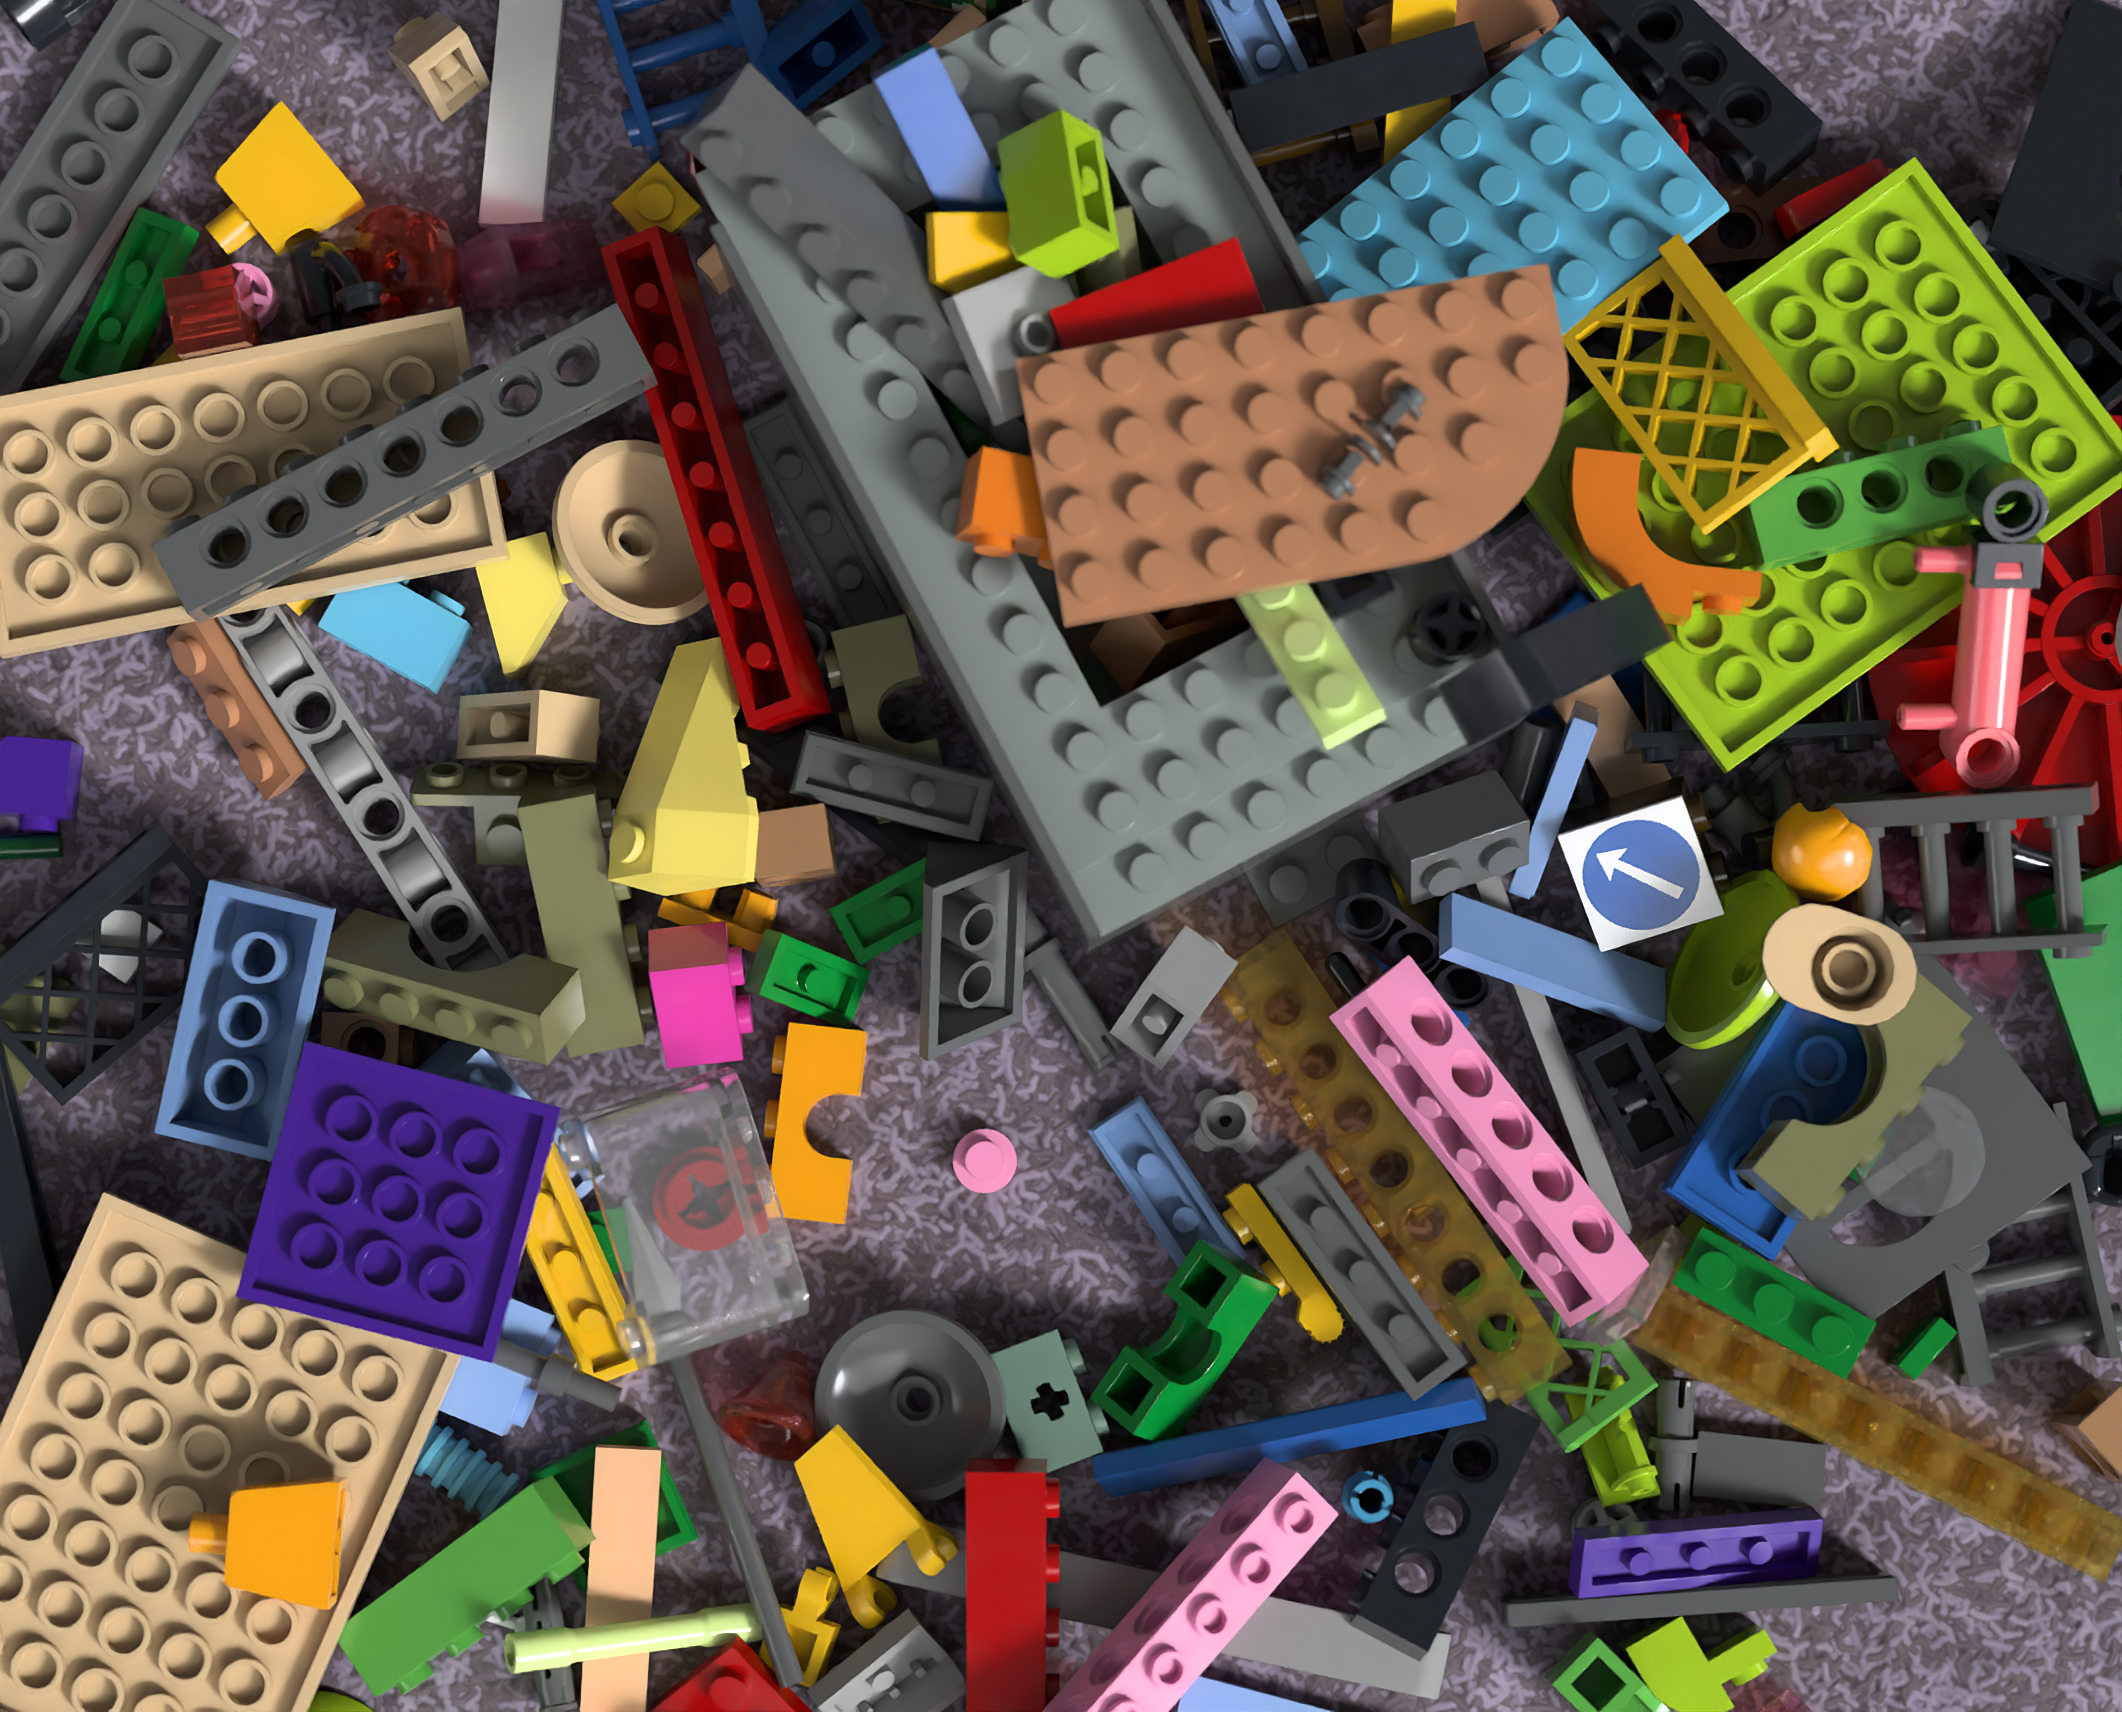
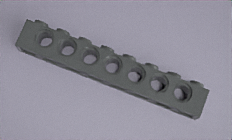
M617 303L604 309L602 304L587 307L568 320L570 327L548 339L544 334L532 336L512 348L510 351L512 357L490 369L487 364L474 366L453 380L454 388L432 399L429 394L414 397L395 410L397 417L375 429L372 424L359 426L338 439L339 448L317 459L314 454L299 457L286 464L279 471L281 478L258 489L257 485L252 484L239 488L222 500L223 508L202 519H200L199 515H190L169 525L163 532L166 538L152 544V547L187 614L200 624L658 385L653 370ZM585 355L593 359V370L585 379L571 382L561 377V368L570 357ZM517 385H529L535 388V400L526 410L512 412L504 408L505 395L511 388ZM467 414L478 418V428L470 439L463 442H454L447 439V427L455 417ZM406 444L415 445L420 448L419 461L411 470L394 472L389 469V459L396 448ZM354 474L362 478V488L356 498L345 503L332 500V487L340 477ZM290 504L303 506L304 517L297 529L289 533L275 531L274 518L281 508ZM233 534L243 535L246 546L242 556L232 563L218 562L216 550L221 540Z

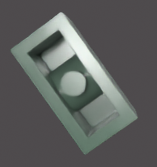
M1055 1328L990 1353L1003 1381L1006 1396V1416L1023 1459H1047L1048 1473L1103 1452L1099 1437L1109 1434L1110 1430L1101 1407L1092 1399L1085 1401L1076 1376L1087 1373L1074 1336L1061 1340L1058 1329ZM1050 1382L1054 1391L1065 1389L1069 1397V1402L1060 1404L1063 1414L1050 1419L1046 1410L1035 1412L1031 1404V1399L1040 1396L1036 1387Z

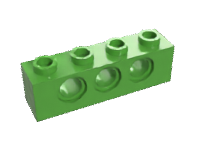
M1980 420L1967 421L1943 429L1944 439L1919 445L1916 435L1901 437L1878 445L1879 455L1855 460L1853 451L1839 452L1826 456L1818 463L1815 460L1816 470L1793 476L1789 473L1740 509L1756 572L1976 520L1966 505L1965 491L1969 479L1979 468L1988 463L1998 461L2012 463L2003 426L1999 425L1982 429ZM1937 462L1947 465L1953 471L1956 478L1954 491L1943 493L1934 490L1928 484L1925 477L1927 464ZM1868 478L1883 480L1892 492L1891 506L1876 508L1869 505L1861 493L1862 481ZM2018 490L2008 491L2003 494L1996 502L1994 513H2005L2010 510L2017 502ZM1812 493L1822 497L1828 505V520L1820 524H1813L1804 520L1797 509L1798 496Z

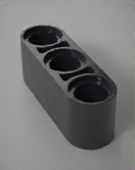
M1359 858L1351 860L1342 866L1336 878L1335 921L1338 929L1346 937L1390 968L1410 955L1452 1010H1474L1487 1001L1491 995L1492 976L1473 969L1457 971L1455 969L1467 967L1439 958L1438 902L1430 898L1411 905L1388 867L1375 859ZM1363 897L1371 898L1373 900L1364 902L1358 901L1356 899ZM1409 933H1419V934H1422V935H1420V936H1415V937H1414V936H1407V935H1405V934H1409Z

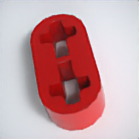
M1876 158L1793 198L1777 208L1773 215L1787 242H1792L1804 237L1890 174L1882 159Z

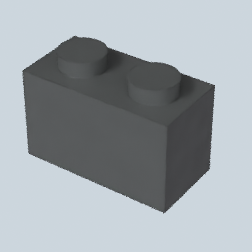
M1496 769L1378 809L1379 855L1411 905L1436 896L1447 895L1456 889L1493 876L1505 875L1516 868L1529 864L1530 820Z

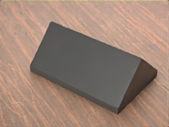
M928 842L924 879L919 1057L927 1061L1022 1021L1023 958L1025 953L1029 850L1016 845Z

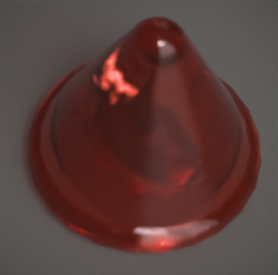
M792 1350L787 1352L735 1398L724 1402L719 1407L717 1413L719 1426L731 1440L752 1453L785 1462H796L820 1440L819 1434L816 1431L807 1359L801 1351Z

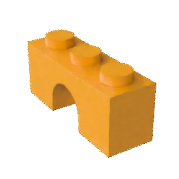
M789 1022L787 1036L776 1035L772 1057V1073L783 1074L780 1100L768 1099L764 1124V1137L775 1138L772 1164H760L756 1191V1201L767 1202L766 1215L846 1224L853 1160L826 1157L816 1151L807 1137L806 1121L812 1107L825 1097L831 1095L861 1097L868 1039L866 1031Z

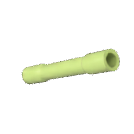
M749 1602L703 1608L696 1613L574 1629L555 1627L509 1633L504 1641V1655L507 1668L513 1674L565 1667L574 1662L698 1645L703 1647L723 1646L737 1635L745 1642L761 1641L763 1636L752 1604Z

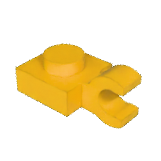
M817 1566L816 1570L806 1568L800 1582L794 1607L784 1603L779 1604L805 1681L798 1684L809 1688L825 1676L841 1625L824 1619L827 1610L837 1595L840 1582L836 1572L821 1566ZM763 1640L758 1656L774 1671Z

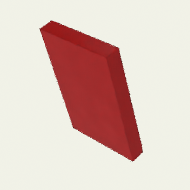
M1237 236L1047 311L1062 350L1266 314Z

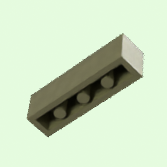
M597 783L521 797L517 806V813L548 960L579 968L586 1019L566 1043L568 1057L645 1044L646 1024L656 1022V1012L650 985L638 986L634 962L644 960L640 932L637 923H625L621 900L631 899L630 886L608 880L610 858L608 838H611L612 823L615 813L612 799L600 800Z

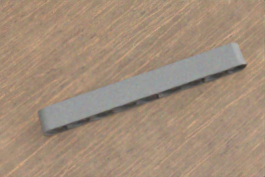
M928 1519L929 1522L949 1531L957 1539L960 1546L958 1553L947 1562L946 1567L934 1576L926 1575L919 1569L911 1555L906 1540L877 1565L875 1576L878 1578L966 1598V1527ZM1060 1548V1583H1047L1048 1607L1060 1608V1619L1114 1630L1163 1574L1157 1568L1117 1560L1116 1563L1096 1559L1097 1555ZM1270 1593L1219 1652L1221 1654L1414 1696L1439 1699L1452 1634L1439 1630L1428 1653L1419 1662L1352 1627L1350 1623L1354 1615L1349 1614L1348 1610L1305 1601V1604L1285 1600L1286 1596Z

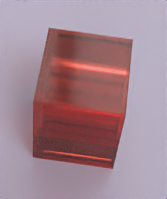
M232 265L162 279L176 354L180 358L189 360L263 345L251 280Z

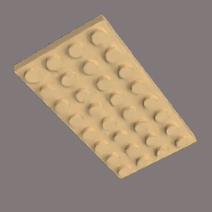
M456 307L0 396V656L4 659L195 622L196 620L187 614L152 544L166 538L163 532L172 523L190 515H199L200 519L223 508L222 500L233 491L252 484L257 485L258 489L281 478L279 471L289 462L309 454H314L317 459L339 448L337 441L347 432L366 424H372L375 429L397 417L395 410L408 400L423 394H429L433 399L454 388L453 380L464 371L474 367L462 308ZM467 414L455 417L447 427V439L454 442H463L470 439L478 428V418ZM411 444L396 448L390 456L389 469L394 472L411 470L419 461L420 448ZM494 471L212 618L510 560ZM354 474L340 477L332 487V500L345 503L356 498L362 488V478ZM290 504L281 508L274 518L275 531L289 533L297 529L304 517L303 506ZM233 534L222 539L216 550L217 561L220 563H232L238 560L245 550V537Z

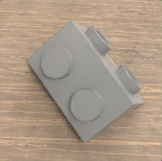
M908 1608L892 1622L882 1627L874 1637L842 1663L833 1667L826 1676L808 1689L807 1692L821 1712H941L967 1691V1679L939 1640Z

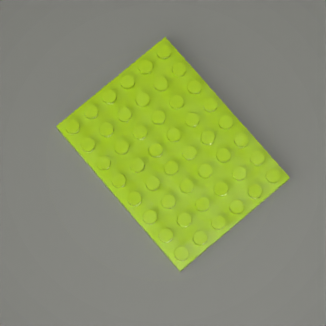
M1913 157L1725 293L1833 436L1839 448L1831 454L1853 451L1855 460L1879 455L1878 445L1901 437L1916 435L1920 445L1944 439L1943 429L1967 421L1980 420L1982 429L2002 425L2012 463L2023 470L2042 489L2047 498L2048 515L2045 524L2036 534L2043 543L2050 540L2122 488V431L1916 157ZM1692 317L1685 321L1695 323ZM1679 334L1673 365L1706 368L1710 341L1706 336ZM1666 336L1631 361L1661 364ZM1720 356L1718 370L1732 371ZM1626 373L1621 397L1622 402L1626 406L1652 408L1658 376ZM1613 374L1606 378L1610 385L1612 383ZM1670 378L1664 409L1697 413L1703 381ZM1715 382L1709 414L1742 417L1747 390L1741 384ZM1596 387L1564 409L1559 431L1549 456L1533 484L1521 499L1597 601L1609 597L1611 594L1596 580L1583 561L1572 536L1568 519L1567 482L1570 457L1575 447L1641 454L1637 490L1638 514L1648 537L1665 554L1687 564L1756 571L1741 511L1739 510L1711 532L1704 535ZM1757 405L1754 418L1769 420ZM1636 419L1647 434L1650 420ZM1662 422L1657 444L1659 452L1665 455L1688 457L1694 425ZM1707 426L1701 458L1734 462L1740 429ZM1752 431L1746 463L1769 465L1788 451L1790 447L1779 433ZM1813 456L1793 470L1791 476L1816 470ZM1942 463L1927 464L1925 477L1928 484L1939 492L1948 493L1954 491L1956 478L1953 471ZM1672 468L1683 483L1686 469ZM1698 470L1693 497L1704 512L1727 496L1731 474ZM1743 475L1742 484L1750 479L1751 476ZM1868 478L1862 481L1861 493L1869 505L1876 508L1891 506L1892 492L1883 480ZM1812 493L1798 496L1797 509L1804 520L1813 524L1824 523L1828 520V505L1822 497ZM1972 520L1762 571L1760 599L1752 608L1742 607L1741 615L1738 616L1714 615L1702 611L1703 602L1693 601L1691 618L1684 626L1665 623L1674 641L1641 661L1724 774H1726L1962 603L1964 576L1960 572H1917L1913 566V553L1918 546H1959L1961 525L1981 524L1977 520Z

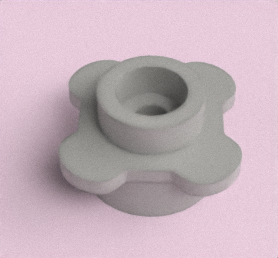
M1210 1088L1201 1091L1195 1099V1107L1200 1112L1199 1128L1193 1134L1195 1145L1204 1152H1210L1216 1147H1230L1240 1154L1252 1150L1257 1140L1256 1135L1251 1130L1252 1114L1258 1108L1256 1097L1246 1090H1241L1236 1095H1219L1214 1089ZM1222 1115L1231 1117L1232 1123L1229 1127H1222L1220 1125L1219 1119Z

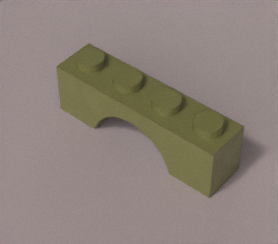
M355 908L329 939L320 980L324 1003L546 1066L549 1065L586 1019L579 968L522 953L501 965L484 970L457 972L439 969L426 964L417 957L410 922Z
M1917 971L1915 989L1902 1010L1889 1020L1872 1025L1855 1024L1866 1048L1867 1073L1863 1088L1854 1104L1837 1119L1820 1126L1795 1119L1773 1121L1734 1171L1792 1221H1812L1815 1216L1819 1219L1825 1218L1844 1197L1846 1189L1841 1184L1854 1167L1864 1168L1881 1151L1886 1142L1881 1133L1895 1116L1899 1118L1905 1117L1920 1102L1926 1092V1088L1921 1083L1934 1066L1943 1068L1959 1053L1966 1041L1961 1032L1973 1018Z

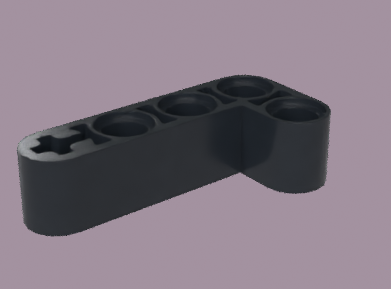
M1641 582L1519 636L1437 685L1436 689L1469 747L1501 731L1533 711L1648 657L1674 640Z

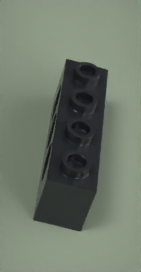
M1590 0L1585 32L1592 45L1604 58H1613L1631 75L1633 84L1645 98L1652 101L1657 100L1667 110L1680 114L1681 122L1686 125L1688 138L1693 142L1700 141L1718 158L1722 170L1732 181L1737 184H1745L1760 198L1815 153L1823 121L1694 0ZM1656 35L1663 38L1664 41L1654 42L1643 36ZM1699 76L1709 82L1695 83L1687 79V77ZM1745 118L1751 121L1753 124L1739 125L1733 122L1731 119Z
M1481 1389L1479 1391L1484 1400L1487 1420L1434 1431L1443 1436V1439L1433 1458L1424 1453L1419 1457L1405 1485V1488L1414 1492L1415 1495L1405 1515L1393 1510L1376 1543L1379 1547L1387 1550L1376 1573L1365 1567L1348 1599V1603L1358 1608L1350 1623L1352 1627L1419 1662L1428 1653L1541 1423L1537 1418ZM1459 1449H1469L1478 1454L1484 1466L1483 1475L1467 1477L1458 1472L1453 1464V1452ZM1438 1505L1448 1509L1455 1518V1532L1447 1535L1433 1532L1425 1522V1508ZM1405 1562L1420 1566L1427 1576V1589L1417 1593L1403 1589L1396 1579V1566Z

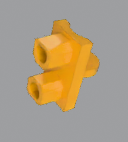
M747 886L743 890L733 916L712 908L719 887L670 895L663 898L657 916L682 926L725 921L729 944L741 946L743 949L753 953H757L765 929L772 930L779 899L777 896Z

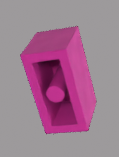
M726 922L648 930L649 976L666 1068L743 1060L742 1034L754 1032L750 995H738L736 986L744 985L746 982L743 951L741 946L730 947Z

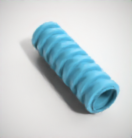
M436 1417L415 1464L414 1473L419 1477H423L425 1474L432 1477L430 1485L436 1489L442 1485L449 1490L447 1493L448 1498L454 1501L460 1497L465 1501L463 1506L465 1510L472 1512L476 1509L482 1513L480 1516L482 1521L513 1497L519 1487L520 1477L515 1473H511L509 1477L501 1472L504 1465L498 1461L491 1465L485 1460L487 1453L480 1449L476 1453L470 1450L471 1442L466 1438H462L460 1441L452 1437L455 1430L451 1427L446 1426L443 1430L436 1425L438 1422Z

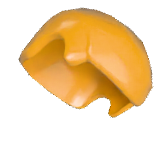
M1798 803L1788 809L1776 821L1771 860L1773 869L1779 879L1796 891L1798 896L1816 902L1838 900L1848 895L1866 881L1873 848L1864 830L1855 823L1849 822L1837 807L1832 806L1821 812H1810L1805 809L1802 803Z

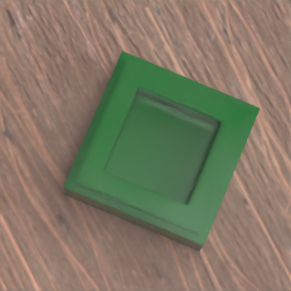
M1925 1316L1887 1358L1889 1361L1887 1364L1903 1379L1915 1381L1958 1332L1941 1317Z

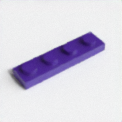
M1813 1507L1574 1528L1568 1587L1578 1599L1816 1577L1824 1519Z

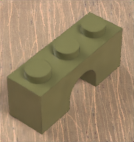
M906 614L832 631L831 635L835 648L823 651L831 687L844 686L850 708L849 711L838 713L844 740L943 765L937 738L918 743H902L891 738L880 724L882 706L891 694L902 688L923 683ZM876 817L878 824L891 822L890 820Z

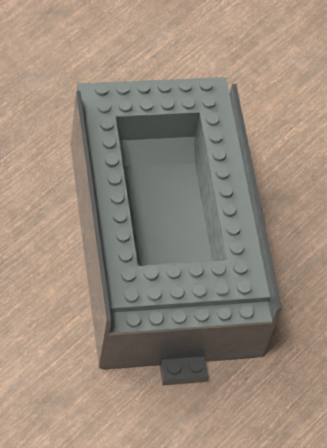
M1030 0L935 50L998 176L1002 169L997 141L1059 109L1068 112L1101 132L1113 207L1131 206L1143 273L1237 236L1266 314L1329 303L1165 0H1148V11H1146L1141 0ZM874 82L806 117L927 234L926 214L940 213ZM708 168L695 175L696 181L718 221L717 224L709 228L730 289L903 614H906L911 629L990 777L995 779L994 784L1086 957L1103 950L1242 875L1247 880L1273 931L1335 898L1336 878L1343 865L1359 858L1375 859L1385 864L1359 813L1512 732L1525 718H1521L1492 736L1468 747L1436 689V686L1513 640L1463 548L1431 561L1386 569L1396 588L1395 592L1337 622H1334L1314 582L1308 583L1383 706L1386 717L1381 722L1327 751L1249 621L1212 650L1127 694L1119 683L1109 675L1106 667L1089 647L1107 620L1064 627L1054 570L1038 565V557L1016 552H1013V556L1006 558L985 556L973 550V543L954 539L965 463L968 460L950 429L951 427L946 416L948 411L945 406L943 407V404H939L932 382ZM989 437L994 449L1004 451ZM1456 591L1465 594L1478 604L1484 614L1486 628L1483 640L1473 652L1451 667L1435 668L1424 664L1414 656L1408 645L1407 628L1409 620L1430 598L1441 592ZM1431 629V632H1435L1442 640V644H1444V637L1440 635L1439 631Z

